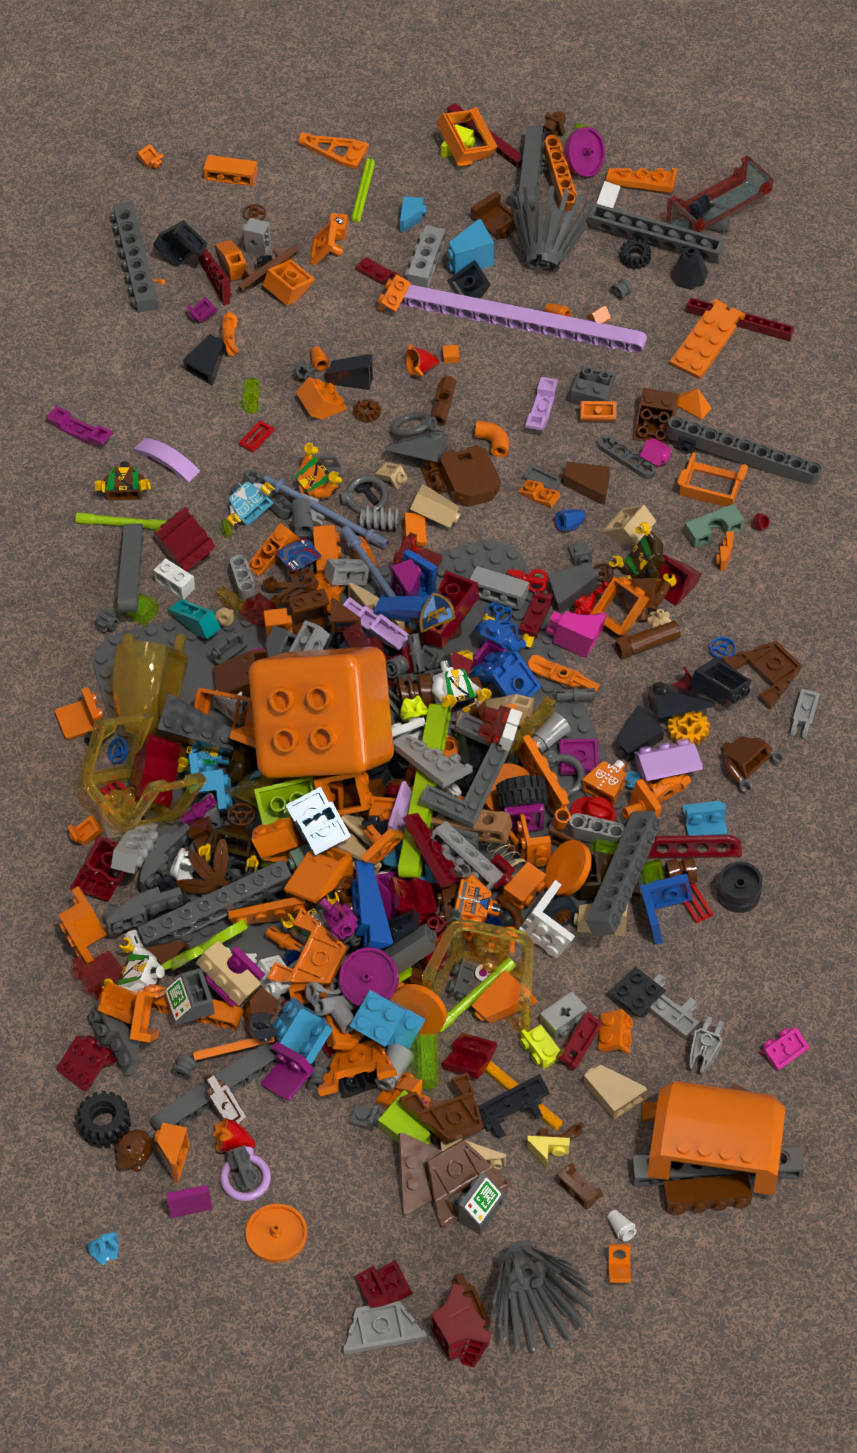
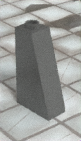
M424 924L384 952L394 960L398 972L401 973L435 951L437 935L433 930H430L427 924Z

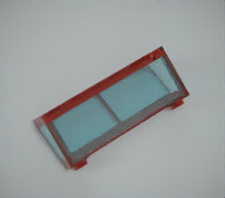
M747 155L741 158L742 165L739 169L737 167L734 168L733 175L686 201L681 198L678 199L676 196L669 198L666 222L671 225L701 232L724 217L769 194L773 189L774 179ZM707 194L710 204L715 203V205L704 217L696 220L690 215L689 206L695 200H698L697 198L700 195Z

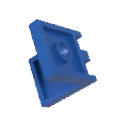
M407 549L403 553V562L412 559L414 564L419 566L421 570L419 597H428L436 590L437 566L422 558L419 554ZM384 593L380 598L388 596L386 595V593Z
M501 651L499 653L491 652L484 657L485 660L472 669L473 672L468 676L469 678L478 676L480 682L493 681L503 697L513 694L532 697L542 687L517 651ZM516 679H518L520 682V686L518 689L515 687Z
M678 874L672 878L659 879L653 883L640 886L655 945L663 943L655 909L693 900L687 874Z

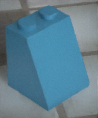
M481 219L474 222L449 242V250H447L449 262H447V266L450 272L453 271L454 275L474 260H476L481 269L494 265V242Z

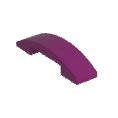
M58 406L46 417V420L54 427L86 444L103 445L113 434V431L98 425L95 428L73 418L71 412Z

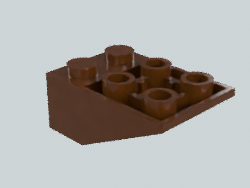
M643 388L633 440L646 442L649 439L655 438L668 446L669 438L666 435L668 420L676 416L679 395L677 393Z
M267 649L248 651L215 665L216 690L232 694L242 692V696L250 695L249 668L253 662L268 657Z

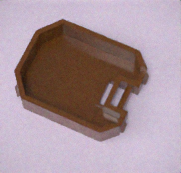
M475 445L467 447V450L447 451L441 457L439 470L454 502L466 506L492 501L500 491L501 480L486 449Z

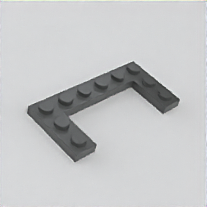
M463 712L455 731L490 748L464 801L427 784L419 803L473 828L515 742L516 736L509 751L501 749L502 745L499 742L503 730Z

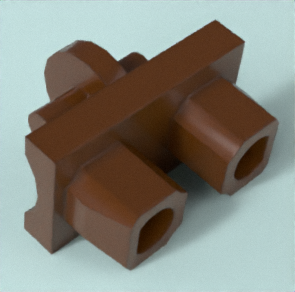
M557 111L553 115L546 112V123L543 126L548 131L546 137L549 135L563 136L565 134L563 124L566 121V115L561 111Z

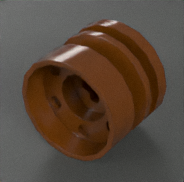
M430 673L417 674L416 683L414 684L411 677L406 676L407 685H404L403 677H397L396 696L399 700L397 703L400 710L404 699L413 700L416 696H420L427 708H429V704H436L435 695L431 691L433 683Z

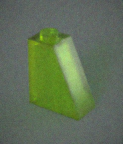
M437 1033L417 1034L418 1079L423 1080V1089H434L435 1085H439Z

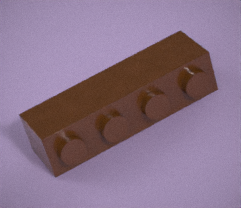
M748 1173L664 1182L663 1187L667 1213H672L673 1215H681L685 1211L701 1213L706 1209L712 1208L721 1211L731 1206L741 1209L750 1205L752 1201Z

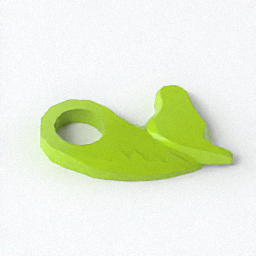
M245 919L209 938L199 946H194L173 957L161 966L164 970L171 968L173 971L202 955L218 940L223 943L248 929L249 926Z

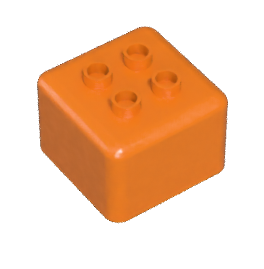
M376 647L285 652L257 660L251 664L248 673L257 766L263 776L267 778L359 774L385 764L392 759L394 746L386 660L380 649Z

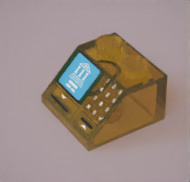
M259 769L249 771L232 791L231 795L257 807L254 789L284 783L286 777L267 778L260 773Z

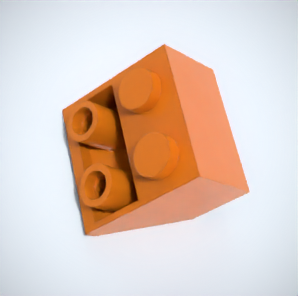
M308 377L296 391L311 417L324 419L347 410L344 399L338 395L337 389L332 383H325L320 379Z

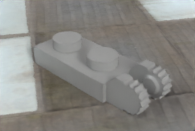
M801 689L793 716L791 736H795L797 733L798 725H803L805 727L802 731V738H807L820 693Z

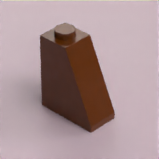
M567 462L566 469L562 468L561 474L564 486L601 505H605L610 467Z

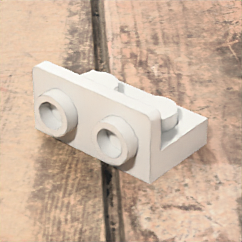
M279 955L261 959L257 964L266 974L260 981L262 987L277 1000L281 994L289 992V987L293 984L271 982L267 979L274 962L286 966Z

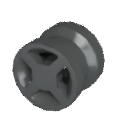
M621 278L618 284L611 286L610 290L612 295L622 300L625 298V295H629L632 292V286L628 280Z
M179 1055L176 1059L177 1063L173 1065L171 1072L179 1078L189 1080L191 1070H194L196 1067V1062L186 1055Z
M313 1067L314 1071L309 1076L310 1080L307 1083V1087L310 1090H318L319 1085H323V1077L328 1073V1070L322 1067Z

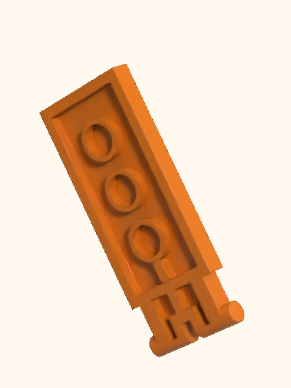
M717 299L713 300L712 309L705 311L670 360L671 366L698 379H701L733 335L737 329L736 323L738 320H743L746 315L733 307L728 311L729 305Z

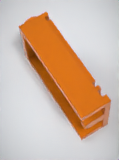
M197 688L194 696V707L209 715L212 695L237 699L232 729H236L239 707H241L240 700L247 701L248 708L244 726L252 728L251 697L207 688Z

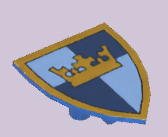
M432 592L427 597L419 617L421 633L456 619L453 605L446 597Z

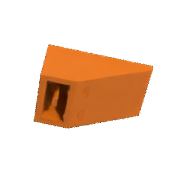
M331 847L315 856L312 850H309L286 884L284 891L313 903L318 902L335 889L344 876H352L354 874L352 854Z

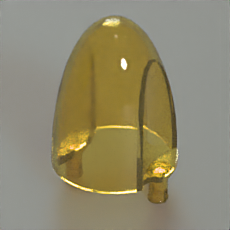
M124 633L123 642L116 645L112 679L114 709L121 729L131 740L141 742L145 741L147 733L155 735L168 693L179 698L188 665V656L184 652L187 639L185 635L175 634L173 648L153 642L134 641L136 636L130 633Z

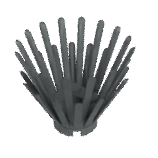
M536 185L534 235L528 191L526 187H523L528 233L519 191H516L517 197L515 196L520 224L517 215L513 214L527 256V266L534 270L550 267V272L558 271L561 261L586 231L587 228L585 226L587 222L585 221L591 213L593 206L589 208L584 216L590 204V200L586 201L563 242L582 195H577L571 211L566 213L558 233L569 190H564L559 211L558 208H553L551 216L554 187L550 186L543 230L544 207L540 206L539 186Z
M519 1240L509 1244L508 1248L510 1250L505 1254L502 1251L498 1258L500 1269L493 1297V1304L496 1302L494 1316L496 1318L499 1314L498 1327L501 1329L503 1326L504 1341L508 1340V1299L510 1298L514 1345L517 1350L520 1349L519 1332L521 1327L517 1295L530 1350L533 1353L536 1352V1344L532 1329L535 1330L536 1325L530 1303L549 1349H554L555 1345L541 1311L549 1324L553 1323L549 1312L551 1313L566 1340L570 1341L572 1336L550 1299L564 1317L570 1314L581 1328L585 1327V1322L553 1284L576 1304L579 1303L589 1313H593V1308L553 1272L563 1277L589 1297L594 1298V1294L581 1284L589 1285V1283L579 1277L581 1275L579 1271L567 1266L573 1265L572 1263L540 1250L536 1245L534 1247L530 1241Z

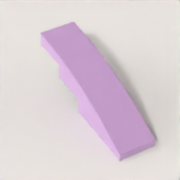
M350 597L343 604L361 617V629L379 641L398 651L408 641L407 635L409 634L382 614H374V611L367 606L362 607Z

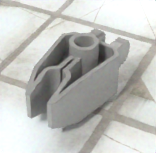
M709 1016L706 1018L703 1028L695 1030L690 1053V1070L692 1072L696 1062L703 1060L700 1070L701 1075L710 1068L723 1046L720 1034L724 1022L720 1020L717 1023L715 1033L708 1030L712 1024V1017Z

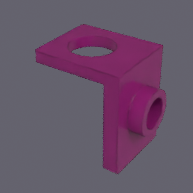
M486 641L482 648L477 649L474 655V667L481 664L485 660L484 657L494 652L493 650L499 652H506V650Z

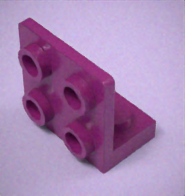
M238 946L231 951L233 955L227 961L228 968L236 974H241L248 969L260 982L266 974ZM208 975L205 977L206 982L231 1007L236 1005Z
M276 1042L272 1049L276 1052L277 1055L275 1057L279 1061L261 1082V1085L283 1099L290 1101L312 1074L314 1068L304 1056Z

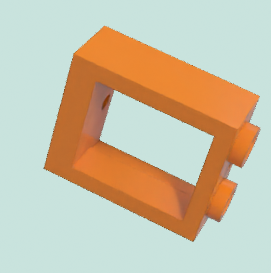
M623 576L621 578L613 577L590 615L605 613L622 586L636 596L638 600L623 624L607 614L604 625L618 635L626 636L650 598L645 596L646 592L641 588L631 586V581Z
M367 773L320 776L314 780L316 789L321 787L328 802H333L328 782L355 777L361 805L336 810L339 815L365 811L373 807V795L368 789L369 778Z

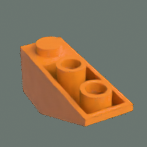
M228 240L215 244L230 280L234 281L247 277L244 271L246 261L241 250L233 241Z
M280 523L249 561V568L260 576L281 560L275 553L276 551L301 538Z

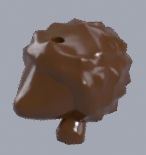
M134 1129L129 1131L115 1144L118 1151V1169L126 1170L132 1168L134 1172L141 1171V1165L147 1162L149 1156L153 1153L152 1149L154 1147L153 1140L145 1130Z

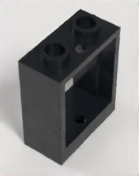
M713 658L694 671L690 686L725 708H728L733 704H737L743 697L746 698L748 696L752 680L718 659Z

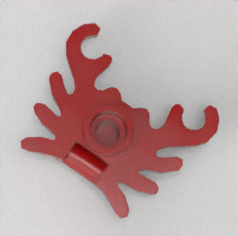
M605 581L588 596L584 594L573 603L575 609L571 613L590 615L594 609L596 597L608 587L609 583Z

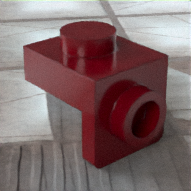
M498 853L490 861L504 874L494 885L496 889L501 885L505 887L513 879L511 875L515 871Z

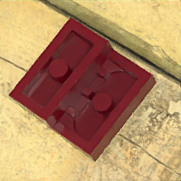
M393 876L388 881L396 910L409 912L416 909L421 914L435 913L438 910L430 882L413 877L408 882Z
M461 1033L452 1043L453 1051L442 1062L443 1069L458 1074L468 1072L470 1077L479 1079L496 1051L497 1042Z
M396 1260L378 1270L373 1265L355 1276L371 1308L392 1304L413 1294Z

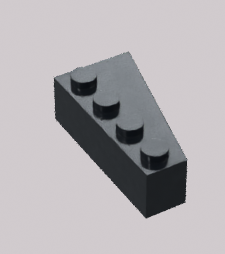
M168 693L156 735L229 756L232 755L236 741L229 738L231 730L234 729Z

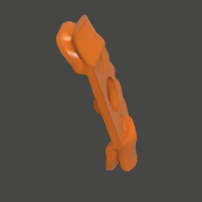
M229 311L227 314H224L222 320V335L228 355L234 357L236 353H239L238 348L235 347L234 329L237 328L238 319Z
M685 773L680 774L678 777L676 775L666 777L660 780L658 784L655 783L652 786V793L657 801L662 803L675 794L682 792L691 783V779Z

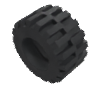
M535 775L516 776L505 779L496 785L499 810L504 811V808L541 803L545 806L548 803L546 784L543 777Z
M101 1091V1094L94 1092L92 1097L89 1095L85 1097L86 1102L82 1101L79 1104L80 1108L77 1109L76 1116L79 1131L85 1142L88 1141L90 1146L93 1147L96 1144L99 1149H102V1145H106V1149L111 1148L110 1144H117L118 1140L130 1131L129 1109L126 1101L122 1100L120 1095L115 1097V1093L111 1091L109 1094L106 1091ZM101 1114L115 1116L106 1125L93 1123V1120Z

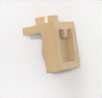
M385 462L375 473L376 477L381 480L390 481L395 489H398L407 480V476L399 464Z

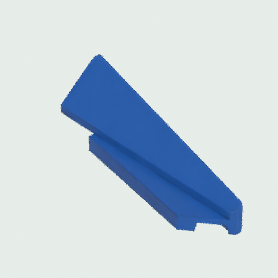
M356 860V878L352 879L351 884L353 913L359 919L356 922L358 926L355 928V935H364V948L382 949L392 945L393 940L373 864Z

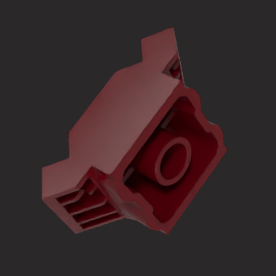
M187 507L180 509L153 532L157 542L161 545L162 551L169 560L186 572L197 562L204 560L206 556L210 555V551L215 548L212 538L208 537L205 529L201 528L193 515H190Z
M147 733L142 748L135 754L130 787L136 789L138 797L170 807L173 800L172 792L177 778L178 755L180 753L179 744Z
M97 836L70 888L74 889L79 886L83 893L109 901L125 871L111 868L113 852L118 842Z
M453 1284L439 1310L431 1313L430 1326L449 1361L459 1358L461 1364L475 1368L489 1345L492 1332L483 1330L485 1320L481 1319L472 1304L473 1298L463 1296L465 1286Z

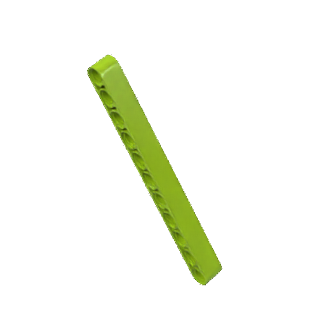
M429 704L422 742L426 743L430 749L437 748L441 750L444 755L451 708L450 706L443 707L442 704ZM417 769L408 814L418 813L430 829L433 809L420 804L419 800L427 784L435 788L438 787V784ZM405 829L406 837L403 839L398 866L399 877L420 878L424 856L415 846V840L411 833Z

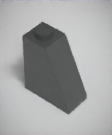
M591 562L548 574L559 613L571 608L583 594L587 596L598 587L597 580L600 579L597 568L593 569Z

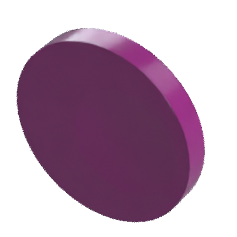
M591 127L575 129L569 135L565 145V158L568 167L574 174L580 177H590L600 171L604 164L606 153L603 138L598 131Z
M362 948L351 953L346 958L340 970L339 981L346 998L352 1003L361 1006L370 990L388 1000L391 999L398 987L399 972L394 960L384 951L376 948Z

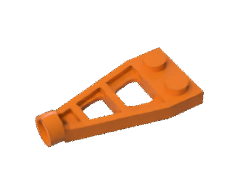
M301 132L298 141L299 145L305 146V148L341 166L353 169L359 167L369 148V143L355 139L314 136L305 132ZM320 143L331 144L328 150L318 147ZM335 147H347L348 150L345 156L335 154L333 152Z

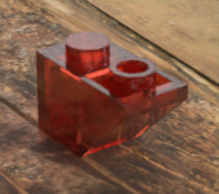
M259 593L246 598L240 614L252 624L265 627L264 611L278 608Z

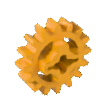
M695 711L673 715L668 720V732L671 739L675 738V743L680 739H688V741L700 745V740L705 741L706 736L709 735L710 723L707 722V716L702 717L701 711L695 713Z

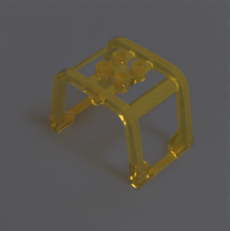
M149 711L95 721L82 769V783L87 794L120 831H128L136 826L155 822H170L180 819L206 782V778L201 772L186 775L183 780L169 783L165 779L149 782L143 795L136 802L135 798L138 795L133 787H126L123 790H111L110 794L106 795L99 791L96 787L97 785L127 779L131 780L135 754L142 748L154 718ZM135 722L134 727L137 730L127 765L94 771L102 741L115 732L117 725ZM187 787L172 812L166 806L153 802L160 792ZM120 801L122 802L120 807L113 808V806H118ZM153 808L159 815L158 817L140 820L147 809Z
M461 919L454 921L446 928L422 974V986L430 989L440 997L453 965L458 963L463 957L465 961L498 967L509 957L510 940L517 941L522 944V963L513 961L516 967L512 971L523 975L518 1000V1010L522 1011L518 1022V1034H521L523 1029L529 1032L531 1020L530 1002L533 991L534 943L532 938L526 933L515 929L473 920ZM463 931L478 933L476 952L463 951ZM490 936L498 937L497 941L490 940ZM451 942V956L448 957L437 978L438 968ZM489 952L496 953V957L488 955Z

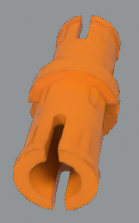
M273 925L268 928L265 934L266 937L279 944L280 948L289 950L297 957L300 956L301 951L299 948L304 945L292 939L290 934L281 932Z

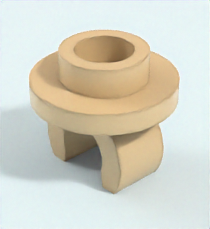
M228 608L219 609L215 615L218 623L222 626L231 625L234 621V610Z

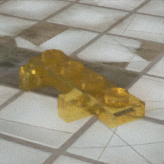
M546 695L536 712L531 717L527 716L523 720L520 729L515 733L516 739L510 750L511 754L518 748L522 737L528 734L532 737L536 727L539 729L545 722V718H548L554 712L556 700Z

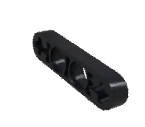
M457 732L461 762L463 765L469 764L473 766L472 773L464 776L465 783L470 788L481 766L476 740Z

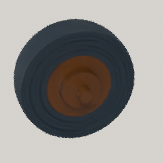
M562 897L552 901L544 909L543 913L564 927L574 920L575 913H578V908L572 899Z

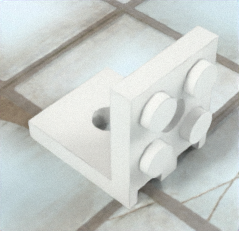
M556 880L539 900L519 928V931L527 936L530 941L543 948L549 955L558 958L575 936L543 913L545 907L562 885Z

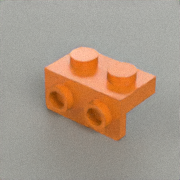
M397 274L392 280L388 279L384 286L386 289L385 293H381L376 301L379 303L376 309L383 312L387 307L396 312L411 283Z
M107 982L99 995L97 1010L132 1025L137 993L112 982Z
M623 1009L601 1013L600 1021L603 1025L599 1030L598 1050L600 1052H609L620 1049L623 1053L629 1054L632 1044V1018Z

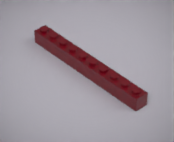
M456 103L447 107V113L465 111ZM473 119L465 123H459L465 128L474 130V135L484 142ZM489 130L498 146L495 152L517 169L521 167L523 155Z
M690 297L686 312L702 317L706 310L710 311L713 305L712 303ZM745 313L746 315L743 320L739 319L736 323L737 327L789 342L794 334V326Z

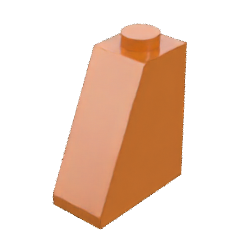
M504 970L471 1006L476 1010L474 1014L482 1022L486 1019L489 1023H493L536 1004L538 1000Z

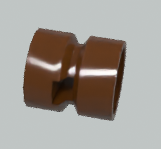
M693 857L682 858L681 862H678L676 859L665 861L667 879L678 874H687L689 883H697V868Z

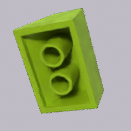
M312 776L254 789L261 825H267L277 819L290 817L285 805L315 790Z

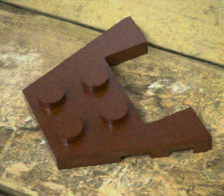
M777 641L754 647V650L748 652H737V655L731 657L728 655L722 657V662L736 671L748 663L771 685V687L759 694V699L769 709L774 707L802 667Z
M468 1072L451 1079L450 1083L459 1095L458 1097L429 1108L425 1106L416 1091L400 1097L398 1101L402 1107L446 1144L478 1133L483 1129L478 1105L474 1100V1090L470 1085Z
M465 1140L457 1142L427 1160L438 1222L441 1227L458 1218L448 1197L470 1185L474 1178H479L482 1172L491 1179L500 1191L512 1185L508 1179L503 1177L496 1168L491 1166Z

